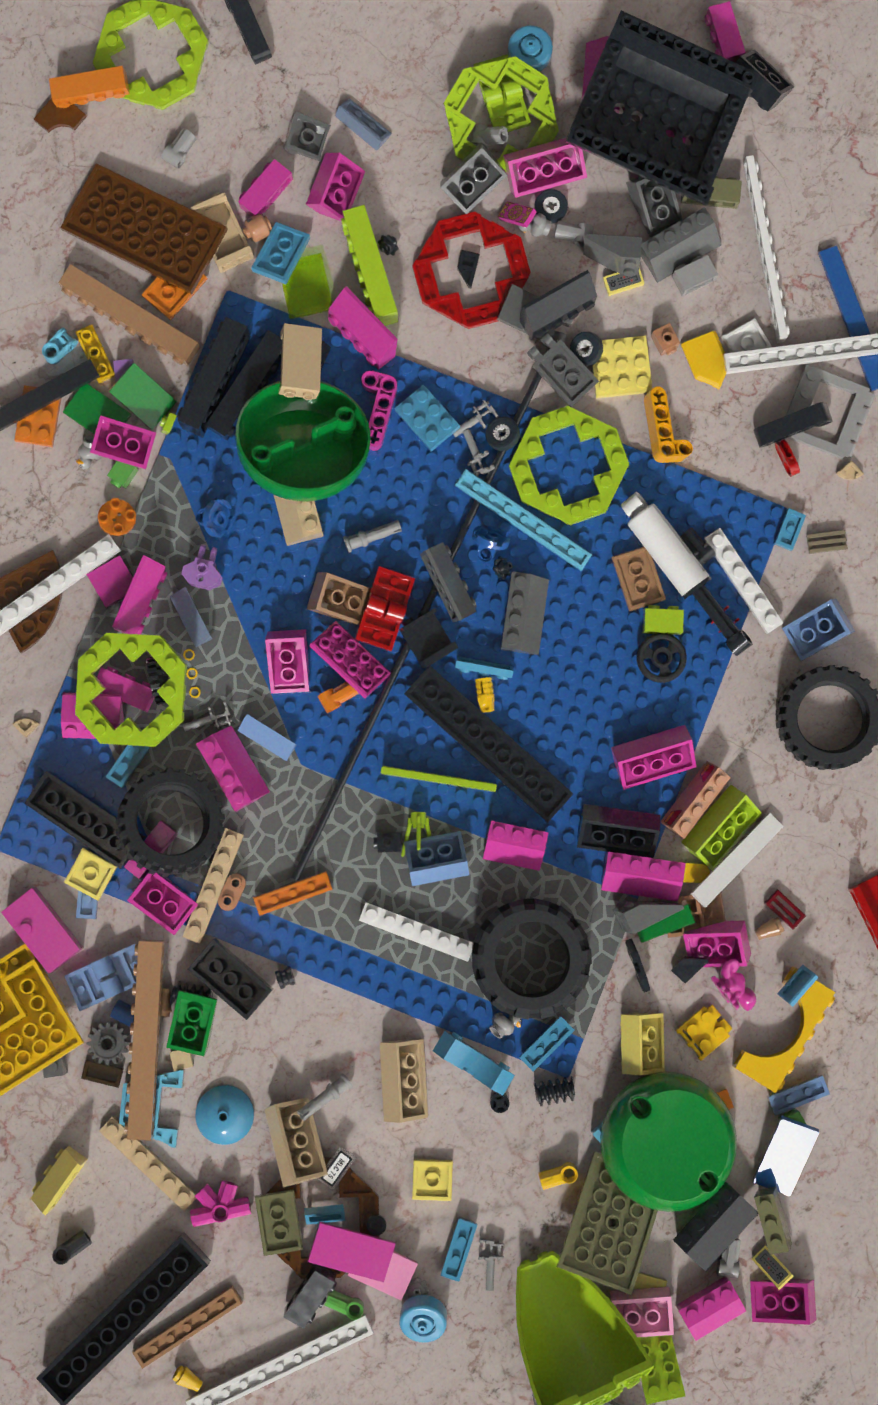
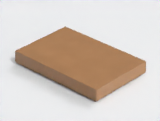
M645 547L612 557L629 612L666 600L653 558Z

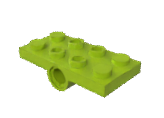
M508 54L475 63L473 67L507 59ZM507 75L503 76L496 90L478 81L492 127L504 126L507 128V132L531 126L523 99L521 84Z
M672 1335L638 1337L654 1365L652 1371L647 1376L642 1374L640 1378L646 1405L686 1397Z

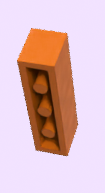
M123 66L49 78L52 101L59 108H67L72 104L85 105L89 101L102 102L106 98L112 97L123 98L125 95L130 94L127 73Z

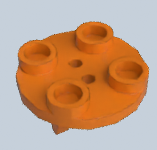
M112 498L99 509L98 522L104 532L114 536H121L133 529L136 523V512L128 502L119 498Z

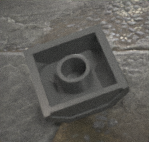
M296 111L289 126L284 149L290 154H299L320 161L331 125Z

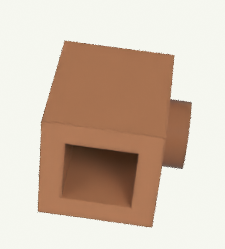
M670 323L654 330L651 334V338L661 356L664 354L668 356L677 351L680 341Z

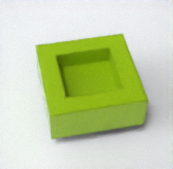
M169 413L167 417L163 416L159 425L162 427L160 432L166 435L169 434L177 415Z

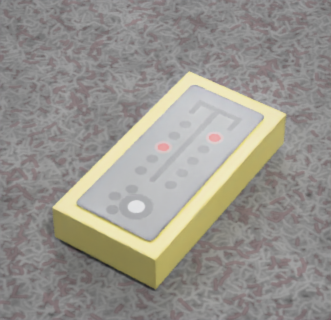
M640 268L638 275L631 277L619 274L618 272L603 277L608 296L645 284Z
M766 1245L752 1258L755 1264L779 1290L793 1277L792 1273L774 1254L770 1255Z

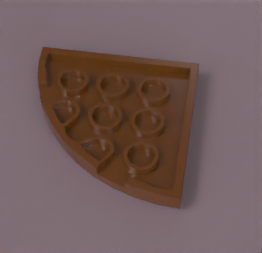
M53 550L0 578V610L60 569L59 561ZM62 593L8 630L21 654L34 646L49 630L57 616Z

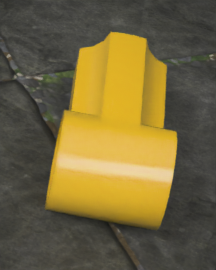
M566 1162L561 1166L538 1172L542 1188L545 1190L565 1183L575 1182L578 1172L575 1164ZM570 1168L574 1171V1174L571 1177H567L563 1172Z

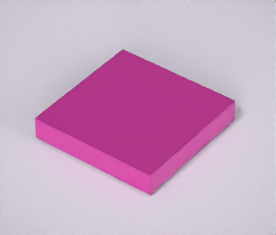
M120 555L86 574L106 608L125 598L133 579Z

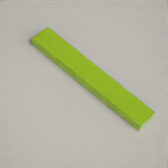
M387 766L381 768V774L490 792H496L497 787L494 783Z

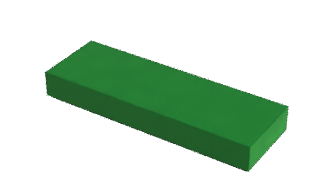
M687 904L683 910L637 932L641 943L694 924L696 921L689 904Z

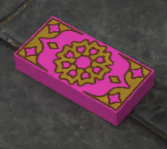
M507 201L497 217L501 221L527 228L537 212L534 208Z

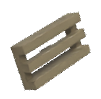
M845 530L807 535L809 554L847 550ZM841 536V538L813 542L811 541V539ZM840 542L842 543V546H834V547H826V548H818V549H813V548H812V546H816V545H824V544H832V543H840Z

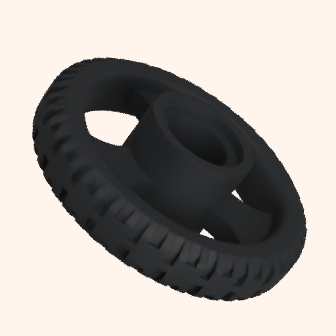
M653 634L647 637L638 648V667L641 673L651 681L658 683L670 682L676 679L686 666L687 654L680 640L670 634ZM657 640L669 641L667 648L660 647L655 651L651 650L648 645ZM679 653V665L672 673L668 669V665L672 661V654ZM657 654H665L666 662H659ZM650 658L652 664L656 668H660L659 675H655L647 669L644 659Z

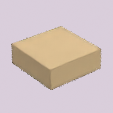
M178 1050L169 1052L174 1071L194 1066L191 1053Z

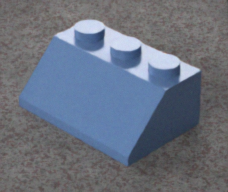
M461 831L422 838L420 850H417L416 840L404 842L412 886L469 875Z

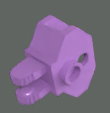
M201 544L198 557H195L193 562L183 566L181 574L191 586L212 590L220 586L223 579L216 570L217 548L213 547L209 560H205L203 558L206 552V545Z

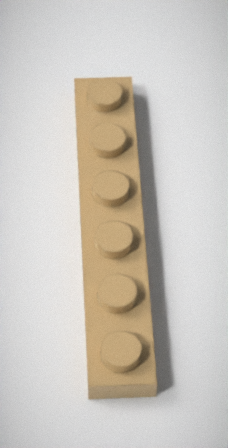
M225 828L196 902L198 905L192 912L182 937L199 944L202 943L218 903V898L243 840V834Z
M114 1115L99 1130L104 1137L184 1212L195 1201L196 1193L140 1140H127V1134L124 1133V1125L119 1124V1120Z

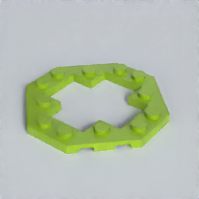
M131 0L106 14L93 59V66L96 70L116 67L111 56L126 48L118 32L140 19L150 15L158 30L175 21L191 50L176 57V61L184 74L154 91L150 89L145 78L142 76L128 84L130 94L123 97V99L133 103L154 106L156 109L164 110L195 92L209 42L190 9L157 0Z
M516 56L463 69L443 103L455 156L463 160L477 147L466 140L476 123L460 113L478 81H481L488 87L496 90L504 75L509 76L536 94L527 112L541 120L542 123L527 148L552 142L558 134L559 128L550 95L548 78ZM509 144L506 145L497 160L505 172L506 167L503 155L519 151Z
M565 406L531 419L512 458L509 469L522 503L530 505L540 512L555 517L568 525H573L606 513L629 466V462L616 428L570 406ZM574 425L580 442L595 437L599 438L610 471L593 476L598 495L564 506L558 489L539 494L528 460L545 455L540 436Z
M106 633L78 659L75 715L100 744L156 747L184 721L183 709L186 695L185 675L187 673V664L163 636ZM119 649L122 650L131 662H135L147 650L170 677L157 690L169 706L143 730L138 727L131 717H128L115 729L92 702L106 689L94 673Z

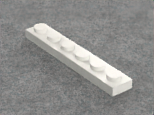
M721 528L705 537L703 540L714 549L716 553L715 558L765 633L768 634L782 625L783 621Z
M365 903L359 921L467 962L469 961L473 942L370 903Z

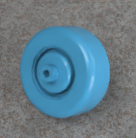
M533 25L523 26L517 29L509 39L508 58L516 56L540 72L547 67L551 60L553 44L548 33L542 28Z
M413 1296L407 1299L401 1307L400 1328L404 1335L413 1341L422 1343L435 1341L446 1330L447 1310L444 1304L433 1296Z

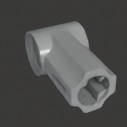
M478 124L475 126L471 143L475 146L482 143L486 148H488V145L504 144L508 142L509 138L507 128L504 126L488 127Z
M182 129L172 145L169 144L164 149L162 159L179 169L186 160V154L197 140L196 136L189 130Z
M558 221L554 238L571 241L577 246L584 247L585 234H593L594 227L586 223L576 225Z
M736 1238L718 1259L717 1276L738 1278L740 1239Z

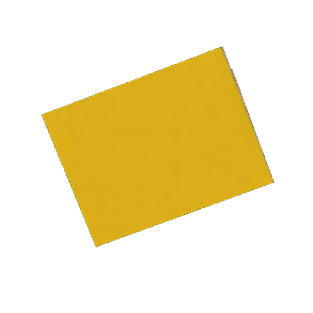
M26 944L0 959V1097L84 1043L45 969Z

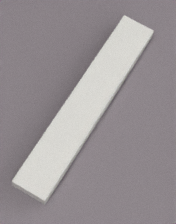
M771 813L767 814L703 880L691 895L704 908L707 907L784 826Z

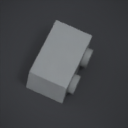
M707 255L694 258L692 263L688 265H679L675 268L672 278L681 295L685 296L715 281L718 273L710 257Z

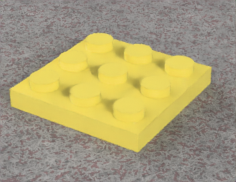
M646 336L602 340V356L597 363L592 365L593 375L599 380L594 386L596 398L648 393L652 389Z

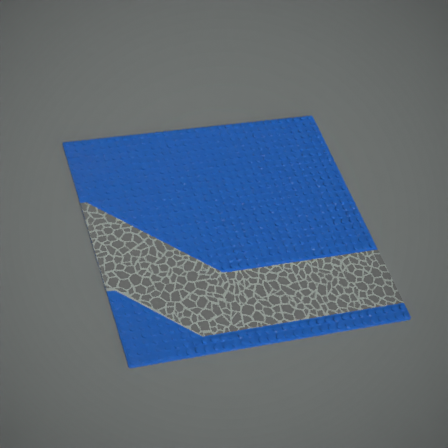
M227 291L175 415H177L180 407H184L186 403L185 396L188 390H192L194 386L193 379L197 372L200 373L202 369L201 362L205 355L208 356L211 350L209 349L210 343L213 338L216 339L219 333L217 332L218 326L221 321L224 322L226 317L246 325L251 337L222 399L268 330L281 337L284 323L322 328V341L327 343L331 349L321 370L320 381L339 388L355 400L365 414L368 424L377 394L365 391L362 386V375L366 371H375L390 375L396 379L397 393L383 445L377 451L369 450V455L362 472L350 486L334 496L315 501L324 536L287 546L274 495L260 487L244 470L237 454L235 435L225 440L207 429L202 438L182 429L176 417L170 433L165 437L136 507V523L133 529L125 534L120 546L121 551L117 553L116 557L121 556L132 577H134L143 555L166 566L165 572H168L164 583L160 582L158 586L160 593L157 600H152L150 607H152L149 618H144L142 624L145 627L141 635L163 636L187 664V670L189 668L197 670L198 675L195 679H189L185 675L184 721L156 747H150L123 788L106 778V775L127 745L100 744L97 739L62 737L63 693H76L78 659L104 634L122 633L115 630L112 625L124 598L106 608L99 597L0 834V852L65 878L69 874L82 848L100 856L24 804L46 771L52 772L116 817L126 792H128L134 782L140 780L141 776L145 774L148 776L152 774L153 770L157 769L162 772L170 767L173 768V771L177 772L180 768L186 769L185 773L188 775H192L194 772L198 774V780L201 782L204 780L208 781L209 785L207 787L211 791L215 789L218 793L216 799L218 802L222 801L223 807L221 812L225 814L223 827L244 835L228 877L235 873L243 875L246 879V887L237 906L233 910L225 911L217 903L205 934L287 967L290 966L292 969L452 1033L455 1032L462 1037L517 1059H520L519 1056L561 1016L575 1031L539 1067L568 1078L572 1072L625 931L621 930L612 909L616 908L617 904L624 900L637 901L639 898L637 895L601 890L606 852L577 848L583 804L658 814L661 821L675 803L687 770L623 790L611 747L685 725L692 738L695 752L732 656V652L726 645L727 639L722 632L719 633L720 630L715 623L711 624L712 619L693 594L684 600L653 559L666 600L652 605L660 606V609H667L668 606H677L679 610H684L683 633L672 636H675L683 644L687 654V661L683 672L670 682H654L641 673L637 664V651L641 643L647 637L653 635L642 633L643 610L648 608V606L629 612L612 557L644 546L628 526L631 518L624 512L621 504L635 492L639 493L648 506L651 504L657 506L679 536L692 527L703 540L721 528L758 585L774 547V541L787 508L674 463H659L653 458V455L622 443L629 466L606 513L573 525H568L555 517L540 512L530 505L522 503L512 478L509 465L531 419L545 414L527 407L518 426L520 438L513 448L506 451L490 486L591 553L592 556L582 571H580L492 510L480 504L453 560V563L455 562L459 567L460 573L458 574L460 579L464 580L468 586L467 593L469 597H473L477 605L475 608L476 612L453 623L439 593H437L430 610L436 609L437 612L434 613L450 641H455L459 648L430 666L479 710L480 706L477 699L475 679L492 677L494 711L484 714L566 786L573 795L547 823L404 695L427 669H422L410 649L298 880L300 881L327 871L333 890L259 916L253 897L298 882L291 877L387 679L383 681L366 699L358 694L329 713H326L317 696L328 689L338 687L346 682V680L310 647V644L335 621L354 639L359 625L307 609L317 573H330L368 588L372 587L379 566L415 578L402 623L411 617L415 620L434 584L420 553L442 542L444 546L447 545L451 549L474 501V498L455 486L465 469L474 473L472 467L467 465L470 460H474V457L464 434L462 433L456 438L452 434L431 452L396 413L394 408L422 385L431 392L459 425L477 415L473 413V407L477 408L482 405L483 400L489 402L488 406H492L499 417H508L512 420L517 413L520 403L397 355L378 370L375 366H371L362 352L359 353L354 348L353 343L349 339H345L342 334L235 292ZM282 358L278 363L279 368L276 373L269 376L268 385L281 381ZM368 378L365 383L373 385L375 379ZM386 383L383 387L387 390H390L394 387V385L392 383ZM387 401L379 403V406L382 408H386L389 405ZM484 407L483 409H481V410L478 411V412H479L480 415H481V414H483L484 412H486L488 409H487L486 407ZM490 412L482 417V421L486 426L485 429L479 422L469 428L479 452L482 454L484 451L489 452L481 460L483 468H490L498 450H495L488 444L486 439V429L496 419L495 415ZM376 419L374 421V424L376 426H381L384 424V421L382 419ZM574 425L539 437L545 455L528 460V464L540 495L558 489L563 505L567 506L599 494L593 476L610 471L598 437L580 442ZM375 431L374 439L371 440L372 444L377 441V432ZM501 432V433H500V436H505V435H506V432H504V433ZM477 462L475 466L476 469L479 470L481 468L479 466V463ZM487 473L484 475L479 474L478 477L484 481ZM213 499L226 500L232 507V509H229L230 516L234 517L232 528L227 535H223L221 538L210 536L206 532L205 527L200 525L195 519L196 513L201 508H205ZM396 520L399 521L402 532L368 543L367 547L361 546L353 549L350 553L348 552L343 539L344 536L349 537L358 534L360 530L365 532ZM477 526H482L481 529H487L488 526L500 529L507 533L506 538H511L508 548L497 550L495 557L490 562H482L477 556L479 544L472 538L474 528ZM201 544L206 545V552L203 558L205 560H209L212 548H217L216 570L223 579L221 585L212 590L191 586L181 574L183 566L193 562L195 557H198ZM484 548L482 554L487 558L491 557V552ZM499 556L506 558L507 562H511L513 568L509 570L510 575L504 580L498 578L493 571L494 560H497ZM713 557L703 565V568L712 578L705 586L723 609L729 606L725 612L733 622L737 618L740 619L735 623L740 631L749 612V607L717 559ZM512 572L532 574L549 580L539 655L501 650ZM184 587L188 589L213 638L198 647H195L170 598L171 595ZM306 630L309 692L271 694L265 643L267 632ZM398 630L392 651L356 640L390 673L406 642L400 630ZM657 640L648 646L651 650L655 651L660 647L667 648L669 641ZM119 649L101 667L107 669L108 666L118 670V675L124 677L125 674L135 677V682L142 684L143 681L150 684L146 658L152 656L146 650L135 662H131L122 650ZM187 649H191L195 653L194 659L190 661L183 657V653ZM191 651L186 652V658H192L193 653ZM658 653L657 660L661 663L666 662L665 654ZM679 653L672 654V661L668 665V669L672 673L679 665ZM457 656L514 666L513 676L503 680L497 678V675L481 676L475 671H470V673L461 672L458 668H455ZM650 658L644 659L647 669L651 673L659 675L660 668H656ZM101 667L94 673L96 677L98 676ZM190 670L188 672L189 677H194L196 672ZM192 687L200 689L201 694L198 698H192L189 695V690ZM197 689L191 691L193 696H197L199 693ZM153 700L149 711L145 712L122 702L124 721L131 717L138 727L143 730L169 705L167 703L157 705L155 700ZM224 701H226L231 714L228 716L229 719H232L230 726L234 728L270 793L237 812L234 811L196 743L208 736L230 727L229 724L219 726L220 729L214 727L215 721H212V723L186 732L183 728V724L209 716V706L215 716L226 711ZM246 714L297 745L287 761L238 731ZM226 716L217 718L218 722L227 720ZM387 766L494 783L497 787L496 792L389 776L381 774V768ZM171 790L157 792L147 798L139 809L137 816L138 831L146 836V838L160 821L166 822L178 832V835L163 854L175 855L186 852L201 837L203 830L202 813L191 798L180 792ZM411 812H426L432 836L461 831L469 869L468 876L412 886L406 852L404 857L401 856L408 818H411ZM490 821L548 832L540 871L483 859ZM660 822V834H659V838H658V842H657V846H656L655 853H656V851H657V848H658V846H659L660 840H661V838H662V835H663L664 830H665V827H666V826L663 825L661 822ZM413 825L408 841L416 840V829L413 828ZM425 825L421 829V839L427 838ZM401 832V852L378 853V849H374L373 837H377V833ZM385 839L383 843L385 846H390L391 841L390 839ZM217 848L210 858L193 872H185L178 877L172 874L166 878L196 902ZM117 867L104 893L130 903L127 899L142 879H138L126 868L119 869ZM237 879L233 880V886H239V881ZM229 897L225 898V904L229 905L231 903ZM527 898L547 900L562 906L573 914L574 918L582 925L588 936L587 939L592 954V964L589 971L590 977L585 989H582L576 998L577 1000L567 1009H563L555 1013L554 1016L543 1019H522L521 1027L514 1026L512 1034L504 1035L500 1039L494 1036L489 1029L492 1025V1018L500 1012L506 1018L510 1014L496 1008L482 994L473 973L472 955H470L467 962L361 922L359 919L367 902L474 942L479 927L484 920L502 905ZM190 916L187 918L183 925L187 926ZM524 922L512 927L500 939L495 952V967L499 978L510 989L523 994H538L550 989L559 981L566 967L567 953L562 938L552 927L541 922Z

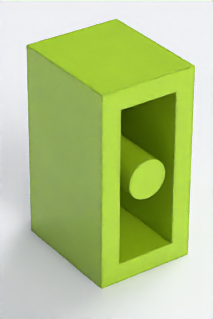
M649 605L648 608L643 610L642 633L681 635L683 633L684 610H679L677 606H668L667 609H660V606Z

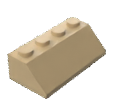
M274 495L287 546L324 536L315 501H292Z
M424 1039L380 1042L384 1122L402 1123L428 1118Z
M309 1097L274 1104L264 1109L283 1187L328 1175L313 1114L303 1121L300 1118V1114L298 1115L297 1110H300L310 1102Z

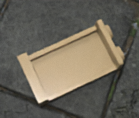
M216 193L210 199L198 201L191 207V210L226 226L228 229L213 256L220 273L254 259L253 252L247 243L225 193Z
M284 323L281 330L282 362L279 394L285 397H303L306 400L316 399L320 392L322 328Z

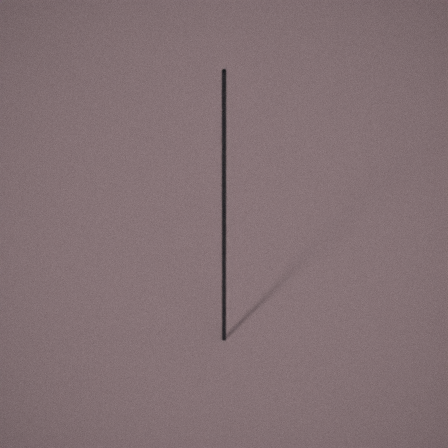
M537 371L513 419L518 426L542 378ZM498 450L491 464L495 468L488 472L484 479L489 485L506 451ZM475 499L450 549L452 562L481 504ZM434 584L421 611L426 608L430 610L438 593ZM405 642L394 664L391 674L291 877L297 881L313 852L410 651L407 642Z

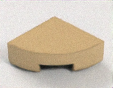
M851 460L836 474L843 479L854 480L861 477L864 473Z
M29 718L18 719L12 723L26 738L40 725L37 721Z

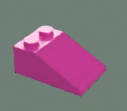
M306 630L267 632L265 643L271 694L309 692Z
M147 872L127 901L175 935L197 907L198 903L168 878L161 877L162 874L155 873L152 875Z
M745 920L724 921L683 933L687 956L710 958L709 962L703 967H722L730 959L738 960L739 966L748 965L751 950Z
M790 1279L780 1290L771 1280L750 1281L752 1322L811 1325L817 1320L814 1280Z

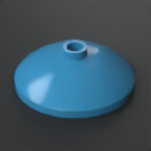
M230 1085L216 1086L208 1090L199 1100L195 1113L196 1123L202 1135L209 1141L221 1145L233 1144L244 1138L251 1129L254 1121L253 1104L248 1095L237 1087ZM221 1113L226 1114V1120L220 1118Z

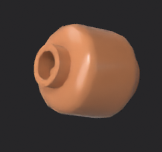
M261 214L254 215L244 222L245 228H243V232L247 239L251 238L254 242L267 238L270 230H272L268 218Z

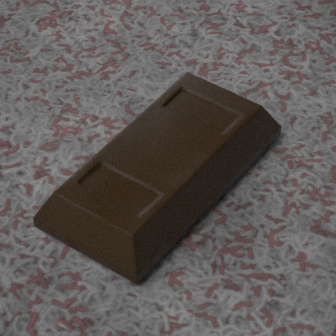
M86 1059L81 1079L119 1088L124 1069L103 1063L99 1064L98 1062Z

